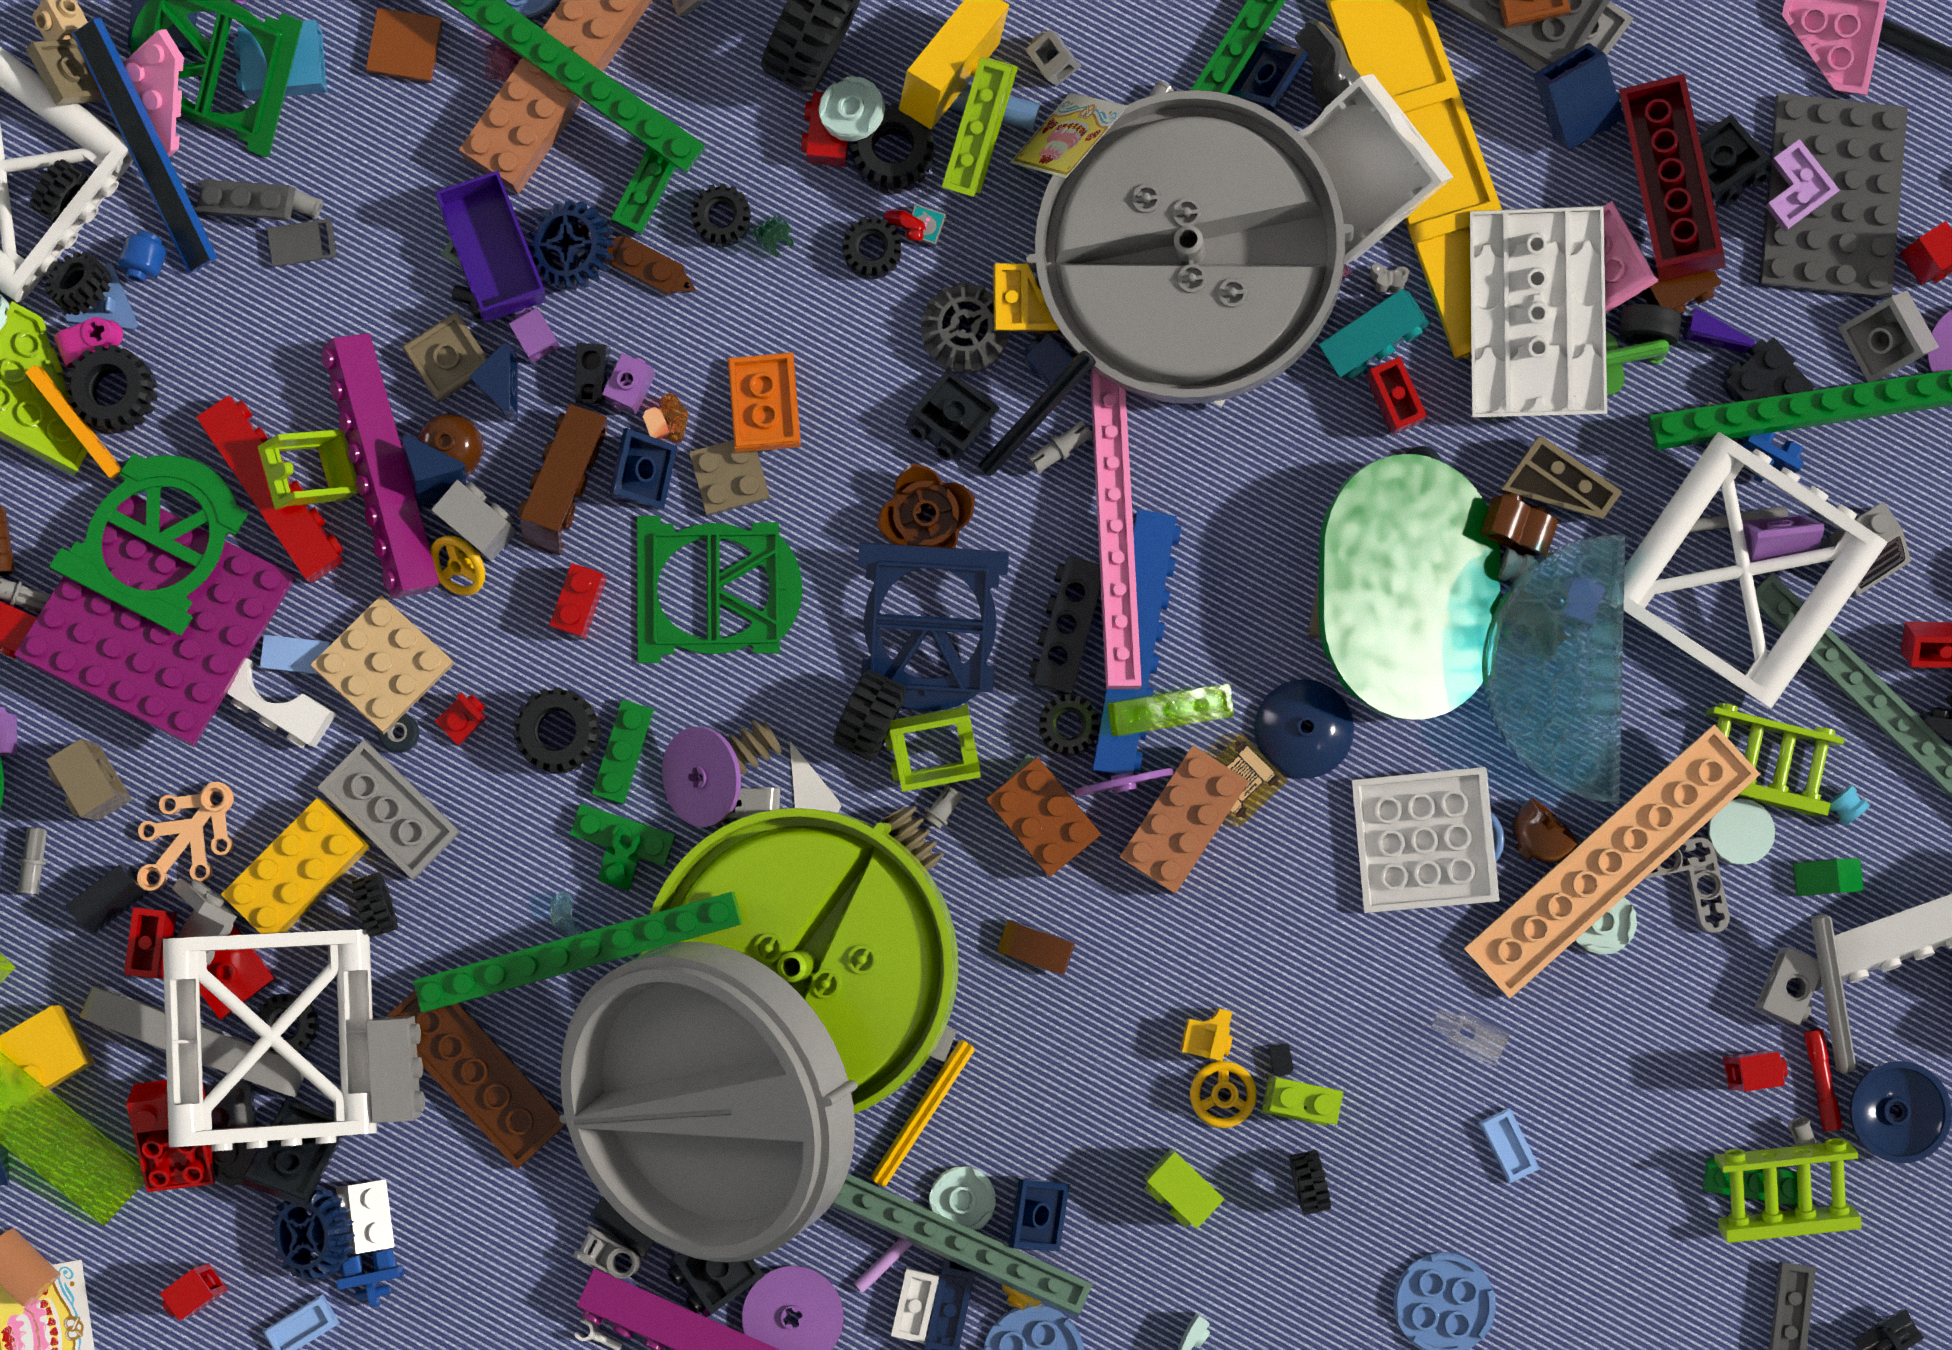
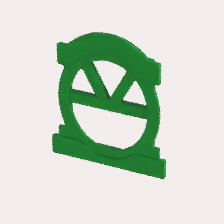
M149 0L138 14L134 23L131 36V55L156 31L164 29L169 31L174 24L206 60L183 64V71H179L178 79L203 75L196 105L182 95L181 113L198 123L210 127L237 130L236 137L248 142V151L266 158L270 156L303 21L281 13L279 20L267 16L265 22H261L251 12L229 0ZM203 11L217 13L210 43L187 18L188 14ZM234 19L243 25L259 43L266 59L267 74L262 94L253 105L245 110L234 113L212 112L210 109L231 22Z
M133 453L119 474L125 481L110 492L96 509L90 521L85 542L75 541L69 551L60 548L49 567L178 636H182L193 618L192 615L187 613L192 605V601L187 596L210 576L222 554L226 535L232 534L235 536L248 517V513L237 507L233 494L227 484L217 473L204 464L180 456L162 455L142 458ZM169 487L186 492L202 506V510L160 532L161 488ZM141 491L147 492L146 526L117 511V507L121 503ZM107 522L130 532L196 568L180 582L162 589L140 590L123 584L112 575L103 558L102 538ZM204 523L209 524V542L203 555L174 541L176 538Z
M637 516L638 663H661V655H673L674 648L677 646L703 654H724L747 646L753 647L754 654H779L780 640L792 627L800 609L803 588L799 565L792 550L779 535V523H753L752 530L750 531L728 524L707 523L694 525L676 532L674 531L673 524H661L660 516ZM702 539H706L707 639L692 636L677 628L664 614L659 603L657 590L659 576L667 560L683 546ZM721 539L734 541L751 551L750 556L720 573ZM759 565L764 566L768 575L769 596L763 611L754 608L720 588ZM720 604L749 619L752 625L736 635L722 638L720 636Z

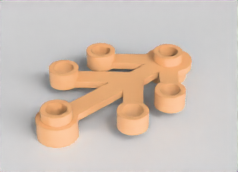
M212 782L207 784L200 794L179 797L169 794L160 799L159 808L168 815H175L181 809L199 808V810L191 819L161 823L144 821L140 824L138 835L145 841H155L159 836L179 834L156 864H147L139 870L137 881L143 889L148 891L162 889L167 882V871L189 844L192 856L191 878L200 882H206L211 878L212 868L206 861L203 826L212 818L214 839L211 842V849L217 855L225 856L230 854L233 850V841L227 835L225 813L232 807L234 796L229 786L221 782ZM215 793H220L223 797L219 805H214L212 802V797ZM168 799H174L176 803L175 808L171 811L165 808V803ZM148 825H152L155 830L151 837H146L144 834V829ZM224 839L227 842V848L225 851L220 852L217 849V843ZM203 865L206 868V875L203 878H198L196 869ZM152 872L159 874V881L156 884H152L149 881V875Z

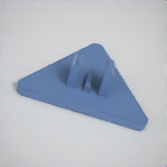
M107 263L104 267L110 273L111 283L108 284L110 286L109 292H103L106 296L103 301L98 299L96 301L98 306L94 309L89 306V312L85 314L80 311L79 315L66 314L65 318L68 322L82 323L89 318L100 317L105 320L115 321L123 329L135 330L138 327V323L114 265Z

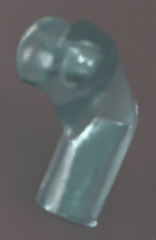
M561 892L551 900L552 925L567 937L583 933L584 929L572 920V897L568 893Z

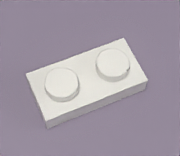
M906 1268L891 1336L924 1344L939 1275Z

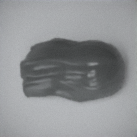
M1309 20L1305 23V27L1296 34L1294 39L1302 50L1308 53L1307 57L1312 65L1313 73L1311 90L1322 111H1324L1327 105L1361 76L1348 61L1339 39L1322 22Z

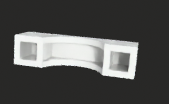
M246 658L227 694L233 697L230 703L246 713L250 709L256 711L261 715L258 721L276 731L278 726L289 732L286 738L299 747L304 748L306 744L316 747L337 714L303 693L289 702H267L259 695L253 683L252 670L254 661Z

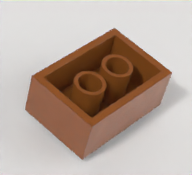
M1039 757L1031 760L984 799L1047 877H1051L1102 835Z

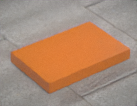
M793 352L728 358L735 453L801 447Z

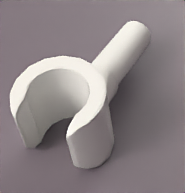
M587 1320L580 1321L589 1326L590 1334L585 1337L583 1334L575 1332V1337L578 1340H594L614 1350L621 1349L622 1344L599 1332L596 1324Z

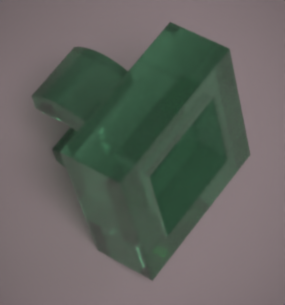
M778 214L751 232L757 243L765 250L768 249L775 257L780 256L776 250V243L779 240H784L790 248L794 246L792 238L788 236L792 229L786 220Z

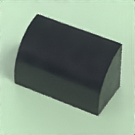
M119 864L65 906L82 926L92 933H97L147 895L149 891L139 885L137 875L130 866Z
M604 1196L590 1215L593 1220L642 1257L648 1253L656 1242L627 1222L609 1204Z

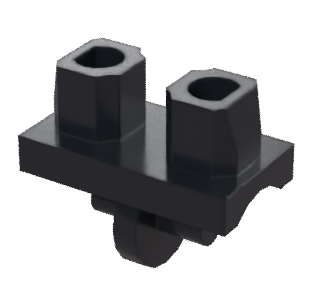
M1902 1308L1852 1339L1858 1350H1907L1923 1340L1924 1337L1913 1323L1908 1311Z

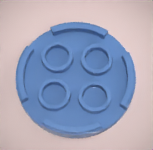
M1438 1252L1415 1260L1405 1269L1394 1291L1393 1307L1395 1318L1401 1331L1420 1349L1468 1350L1481 1339H1484L1489 1332L1495 1317L1496 1299L1489 1279L1477 1264L1455 1253Z
M1040 1305L1038 1307L1026 1306L1024 1311L1013 1308L1004 1313L988 1332L984 1350H1084V1345L1076 1326L1066 1315L1050 1306Z

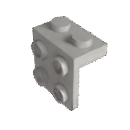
M179 878L172 889L194 910L176 938L227 936L231 932L237 917L223 905L224 900L210 892L211 888L196 879L189 883ZM206 951V965L212 962L215 951Z

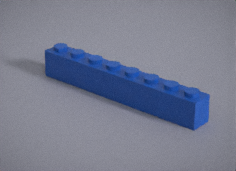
M1140 509L1137 510L1135 515L1133 536L1142 686L1140 689H1106L1092 772L1115 776L1133 771L1140 772L1143 753L1137 752L1139 739L1145 740L1148 720L1142 719L1144 706L1151 707L1154 691L1153 687H1148L1150 674L1156 675L1159 655L1153 653L1155 642H1162L1165 623L1159 622L1161 609L1167 610L1170 590H1165L1166 577H1173L1176 558L1170 557L1172 545H1178L1181 526L1175 525L1177 516Z

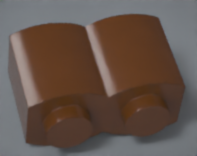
M1507 492L1504 495L1493 497L1480 534L1493 542L1515 550L1521 555L1529 554L1534 556V559L1547 557L1558 524V520L1550 515V510L1536 505L1530 507L1522 502L1523 498L1513 493Z

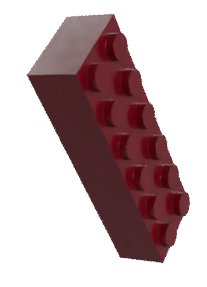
M1685 74L1619 89L1659 281L1664 282L1726 268L1723 245Z

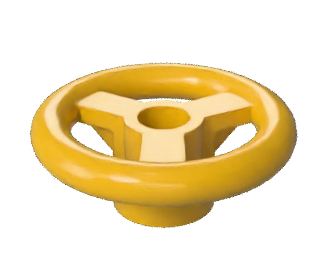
M446 535L436 539L430 548L439 582L446 589L457 595L470 596L477 593L485 581V568L478 551L467 541L456 536ZM446 546L449 560L448 567L443 570L439 560V553L442 547ZM453 575H463L473 581V583L469 586H461L453 582L450 577Z
M1230 1061L1212 1062L1204 1066L1192 1081L1190 1088L1192 1107L1202 1121L1213 1127L1230 1128L1242 1123L1250 1116L1256 1104L1257 1090L1254 1080L1249 1072L1237 1063ZM1218 1071V1083L1212 1088L1211 1096L1201 1100L1200 1089L1204 1080L1212 1073ZM1229 1072L1236 1074L1243 1081L1247 1091L1246 1102L1239 1098L1236 1086L1229 1082ZM1222 1088H1227L1230 1092V1096L1226 1101H1221L1218 1097V1092ZM1215 1105L1224 1109L1234 1106L1240 1112L1232 1117L1219 1118L1211 1115L1206 1110Z

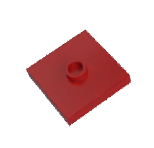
M234 925L231 932L227 936L243 934L239 930V928ZM255 949L215 951L212 962L207 965V970L243 1003L276 979ZM199 982L200 994L218 1018L223 1020L230 1015L232 1011Z

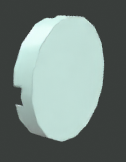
M850 76L843 78V81L837 84L834 82L822 95L819 105L822 124L830 135L843 141H857L868 137L877 130L883 121L885 112L882 94L873 82L863 77Z
M1740 798L1732 800L1708 821V840L1713 844L1716 855L1730 864L1746 865L1757 862L1768 854L1774 843L1775 826L1772 817L1762 805L1753 800Z
M1624 896L1575 940L1576 943L1586 951L1598 955L1614 954L1624 948L1633 939L1637 927L1636 912L1633 906Z
M968 1166L952 1167L941 1173L934 1181L929 1194L930 1210L977 1231L983 1228L993 1215L996 1205L995 1190L989 1178L981 1171Z

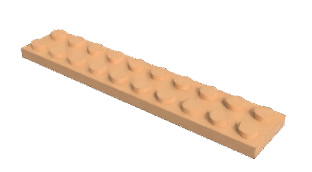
M1715 724L1712 725L1583 840L1569 855L1563 858L1464 947L1465 951L1510 999L1761 774Z

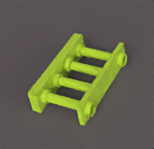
M980 57L942 184L943 188L975 197L976 193L981 194L1018 70L1017 66L988 57L986 59Z
M1719 703L1718 707L1714 706L1707 709L1706 716L1718 719L1717 727L1727 738L1729 737L1732 722L1751 727L1744 757L1755 768L1764 730L1783 734L1773 783H1769L1768 787L1757 785V779H1755L1736 796L1737 798L1753 800L1757 803L1815 817L1828 816L1831 803L1822 801L1821 795L1818 794L1828 747L1843 745L1845 738L1835 736V730L1825 727H1815L1814 731L1738 712L1739 707L1727 703ZM1796 738L1815 742L1805 791H1801V795L1789 793V787L1786 786Z
M1832 1138L1821 1144L1754 1151L1729 1149L1725 1151V1154L1714 1155L1716 1164L1723 1173L1729 1172L1731 1214L1728 1217L1718 1218L1719 1232L1727 1243L1862 1229L1860 1214L1851 1204L1846 1203L1844 1160L1858 1159V1152L1849 1141ZM1830 1162L1832 1203L1827 1207L1815 1208L1812 1206L1810 1164ZM1796 1165L1798 1207L1795 1210L1781 1211L1779 1210L1777 1167ZM1763 1169L1765 1210L1761 1214L1748 1215L1745 1213L1743 1171Z

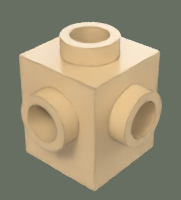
M41 0L39 7L32 14L35 25L40 30L45 41L74 39L72 33L88 23L83 10L79 7L76 0Z

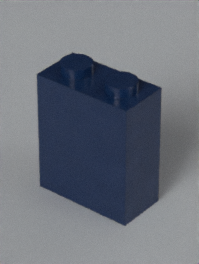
M1591 43L1583 45L1533 74L1552 137L1568 150L1582 145L1587 139L1600 132L1609 130L1614 124L1624 119L1606 55Z

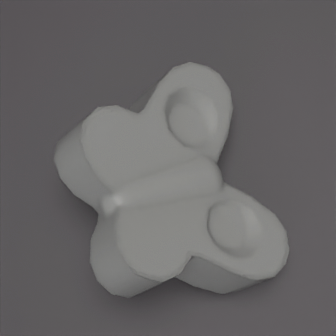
M1378 263L1373 264L1370 271V277L1376 282L1375 290L1378 292L1391 291L1396 293L1401 289L1404 290V285L1409 275L1408 268L1404 266L1388 271Z

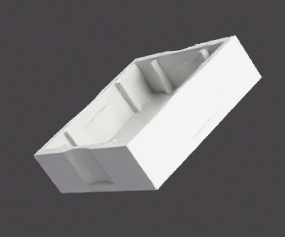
M1374 74L1359 77L1327 105L1312 124L1298 131L1315 150L1329 172L1338 194L1344 224H1352L1354 226L1353 240L1345 242L1344 264L1358 259L1454 178Z

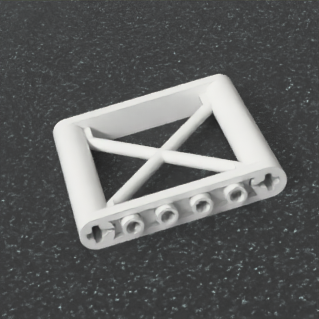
M0 47V87L83 147L80 149L5 159L0 124V234L2 250H0V291L15 302H21L32 292L44 275H48L51 270L55 269V265L58 263L57 258L64 249H69L76 242L78 232L82 226L95 218L100 203L105 197H110L116 191L119 185L118 180L134 160L122 135L78 103L56 105L41 76ZM61 159L69 163L92 162L97 166L95 171L27 258L24 259L16 252L7 173L49 167L50 165L54 166V162Z
M1717 432L1604 598L1769 708H1772L1888 542L1854 520L1857 514L1842 504L1836 508L1826 502L1829 496L1812 485L1808 490L1797 483L1800 477L1791 470L1783 467L1779 471L1771 466L1769 463L1772 461V458L1756 448L1752 453L1732 439ZM1743 466L1842 530L1844 534L1837 544L1833 547L1750 562L1734 479ZM1722 487L1736 565L1656 580L1719 488ZM1834 560L1768 654L1753 575ZM1739 578L1755 658L1746 674L1744 675L1646 610L1645 608L1652 597L1659 593Z
M366 929L163 939L169 1147L211 1145L212 1151L233 1150V1143L246 1142L247 1149L268 1147L267 1141L281 1140V1146L302 1145V1138L315 1137L316 1144L336 1143V1136L377 1133V1123H372L366 1021L373 1019L370 937L366 933ZM328 946L329 964L271 1027L207 970L206 951ZM336 975L341 1090L281 1037L286 1029ZM199 982L261 1037L204 1099ZM270 1047L277 1051L334 1103V1121L212 1130L211 1111Z

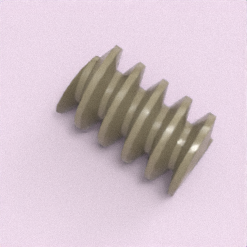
M764 717L763 726L755 720L751 722L752 733L744 727L740 728L742 739L739 740L733 734L728 736L730 745L738 759L740 772L743 775L747 774V762L754 768L759 766L758 755L766 761L770 760V748L777 754L782 753L781 745Z
M916 805L903 807L880 820L879 822L891 824L892 829L889 835L894 834V838L903 844L927 871L938 865V861L944 854L943 852H931L937 842L936 840L925 842L924 839L931 832L929 829L918 830L919 825L924 819L922 817L912 819L911 816L917 809Z

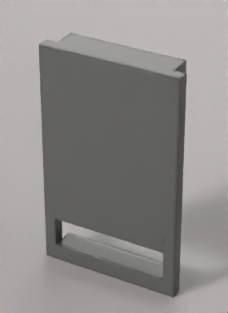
M331 219L267 228L273 267L335 258L337 256ZM326 223L330 254L323 255L318 224Z

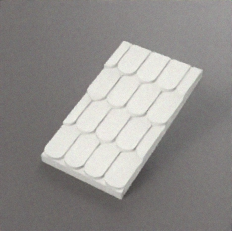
M1603 206L1470 211L1472 417L1607 414Z

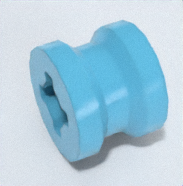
M1849 785L1829 801L1831 803L1830 811L1837 812L1840 816L1839 821L1843 826L1854 821L1870 806L1866 800L1860 799L1857 796V789L1853 785Z

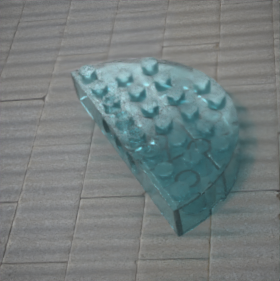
M1600 535L1574 541L1549 552L1528 567L1513 582L1498 604L1487 630L1482 659L1483 687L1490 715L1499 734L1515 756L1536 775L1569 793L1587 799L1619 803L1625 535Z

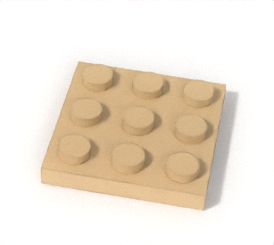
M380 595L310 666L384 735L454 665V661Z

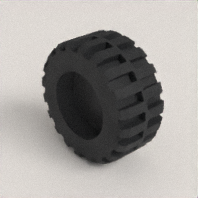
M788 0L776 22L761 60V67L765 74L802 93H812L834 59L861 0Z

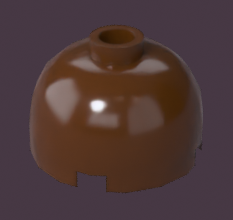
M450 413L437 415L425 423L418 435L419 441L465 463L466 477L477 469L485 449L483 437L474 423L460 415Z
M1530 798L1525 802L1515 815L1512 825L1513 835L1518 841L1515 848L1528 861L1533 857L1545 863L1560 861L1574 850L1579 841L1564 823L1561 825L1553 817L1556 816L1553 812L1535 798Z

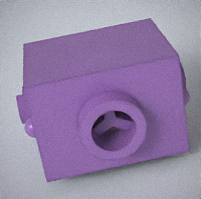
M622 353L616 362L613 373L605 384L602 394L606 402L612 404L614 409L620 412L626 410L634 415L637 414L656 375L652 366L645 364L646 361L638 357L632 358Z

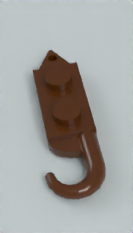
M584 223L581 226L582 237L590 239V231ZM628 236L614 238L612 241L615 242V246L607 249V252L612 254L614 259H605V263L669 297L672 293L696 292L695 287L684 272V265ZM686 284H689V288H684Z

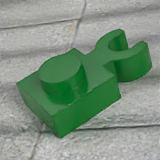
M619 828L612 840L613 848L608 846L605 851L597 880L629 891L633 884L640 858L632 854L640 843V835L636 834L631 843H625L622 840L623 829Z

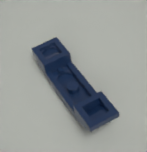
M944 1258L924 1350H960L976 1272Z

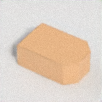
M653 407L645 410L643 419L649 435L657 439L670 435L661 409Z

